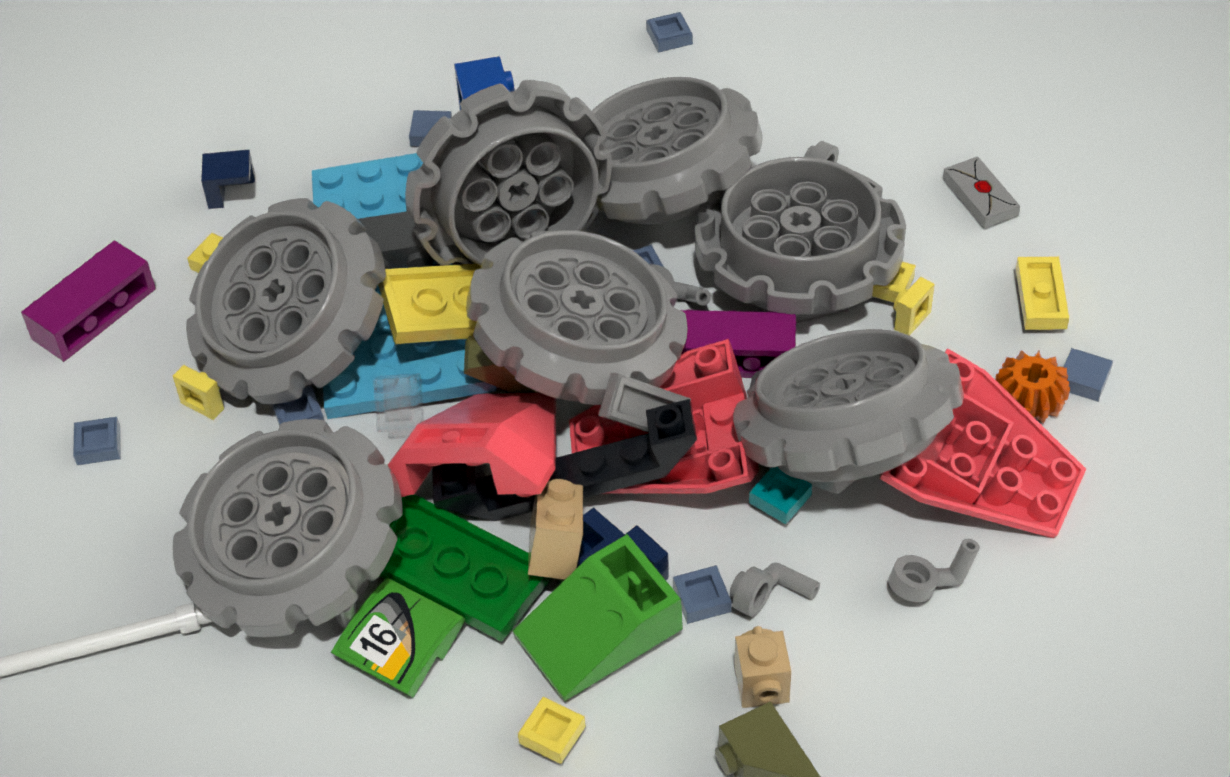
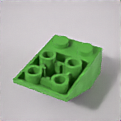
M626 534L589 556L513 630V634L565 702L682 630L681 598L629 535Z

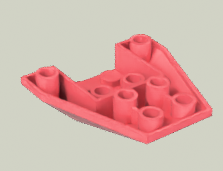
M729 339L681 354L680 358L676 361L671 376L659 387L691 398L697 435L695 443L666 477L602 494H708L753 480L759 472L758 463L746 455L742 441H738L733 422L735 407L737 403L747 399V394ZM594 405L569 420L572 453L648 434V432L598 416L601 405Z
M947 348L945 353L948 354L950 363L957 364L964 391L962 405L952 409L954 419L937 434L934 441L923 452L896 468L880 473V479L920 503L1055 538L1061 529L1086 468L986 370Z
M540 392L476 394L417 424L387 464L398 481L401 497L414 495L433 466L450 463H465L468 466H479L489 463L497 494H516L519 497L541 494L555 470L557 399Z

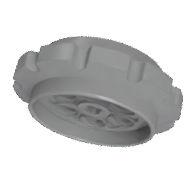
M667 77L630 86L601 102L592 112L606 131V138L601 143L612 154V172L607 192L597 196L595 205L599 208V211H604L606 217L634 224H656L687 217L697 213L701 204L709 201L708 206L718 201L724 196L725 190L735 184L752 166L750 156L758 154L762 146L761 127L757 113L752 111L750 101L733 89L723 88L720 90L705 80L691 77Z
M523 80L513 92H509L503 84L493 85L480 90L462 100L460 103L461 110L450 119L446 116L441 117L427 133L416 152L423 162L422 166L417 170L411 171L407 177L405 192L406 210L417 224L413 229L415 235L430 256L442 266L450 265L451 263L453 265L479 264L482 266L484 256L496 245L510 238L525 241L530 238L532 232L576 230L585 232L599 212V208L595 205L597 196L608 190L612 172V154L601 143L607 135L603 125L578 97L571 99L560 86L552 83Z
M786 157L750 167L735 184L725 190L722 198L708 206L709 201L700 205L698 209V224L695 226V251L701 268L705 271H714L715 285L735 299L778 313L796 315L819 314L846 309L864 302L872 297L873 285L886 286L893 280L903 261L906 223L897 202L892 199H883V188L870 178L832 161L811 157Z
M308 198L290 199L272 204L268 208V213L257 217L253 215L247 217L219 242L210 258L203 264L193 285L189 301L195 305V314L188 318L186 322L187 340L192 356L205 365L203 372L209 378L215 380L218 387L240 400L250 395L261 404H278L300 398L304 387L314 384L316 387L322 388L351 364L355 358L353 355L354 351L361 341H367L370 338L379 319L384 299L375 291V288L385 280L386 272L384 259L378 243L366 233V227L354 215L343 207L329 201H325L320 207H317Z
M576 230L532 232L530 238L525 241H520L517 238L503 241L484 256L481 269L474 271L467 295V317L477 321L473 336L488 358L499 367L504 366L515 376V380L521 384L557 399L577 401L583 404L602 405L611 373L622 374L660 387L671 376L687 339L686 314L674 308L678 295L664 276L630 248L617 241L590 232Z
M882 329L853 330L808 341L786 351L771 361L761 371L756 383L747 390L748 398L737 403L733 413V422L738 441H742L746 455L753 461L766 467H778L785 474L801 480L813 482L850 481L889 471L910 461L923 452L934 441L937 434L954 419L952 409L962 405L964 391L957 364L950 363L947 353L935 347L921 344L915 338L897 331Z
M302 419L283 422L280 424L278 431L265 434L262 431H257L224 451L219 456V461L208 473L201 474L190 489L179 512L181 517L187 522V525L173 536L174 567L176 574L189 586L186 592L189 598L216 624L223 628H229L234 623H237L246 635L254 637L290 635L294 633L296 625L300 621L309 619L314 626H318L350 607L358 600L359 595L356 593V590L367 579L371 581L376 580L384 570L397 542V536L389 525L402 516V498L398 481L389 466L384 464L385 459L377 447L363 434L348 426H343L338 431L333 432L325 420Z

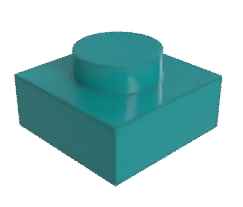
M772 467L749 492V503L787 524L812 496V484L805 480L791 477L782 472L778 467Z

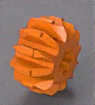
M1020 351L1016 359L1006 357L1005 362L1002 364V369H999V373L996 374L995 378L1018 403L1041 423L1045 422L1048 415L1058 416L1069 397L1070 387L1069 381H1067V368L1059 367L1056 357L1042 358L1040 351L1034 356H1028L1025 352Z

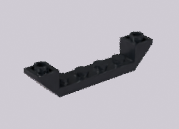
M690 399L646 410L648 434L556 457L555 470L549 481L563 479L576 485H583V498L666 477L697 440ZM450 463L433 466L432 468L433 503L437 508L491 521L529 513L533 510L535 495L519 497L516 494H497L493 475L486 476L480 465L468 466L465 463Z

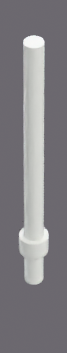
M194 603L175 607L174 613L1 657L0 677L180 630L181 634L201 629V624L213 621L196 607Z

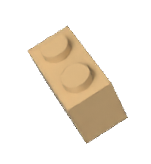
M553 479L547 482L541 494H535L529 532L528 575L565 580L577 568L583 536V485H576L563 479Z

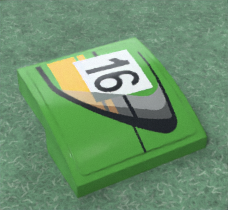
M386 578L354 615L331 653L414 698L436 657L441 660L445 658L466 619L403 585Z

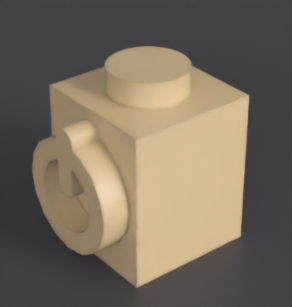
M756 626L741 636H735L734 668L742 708L757 707L770 701L772 704L790 703L791 667L783 631L773 632L772 630L762 629L761 626Z

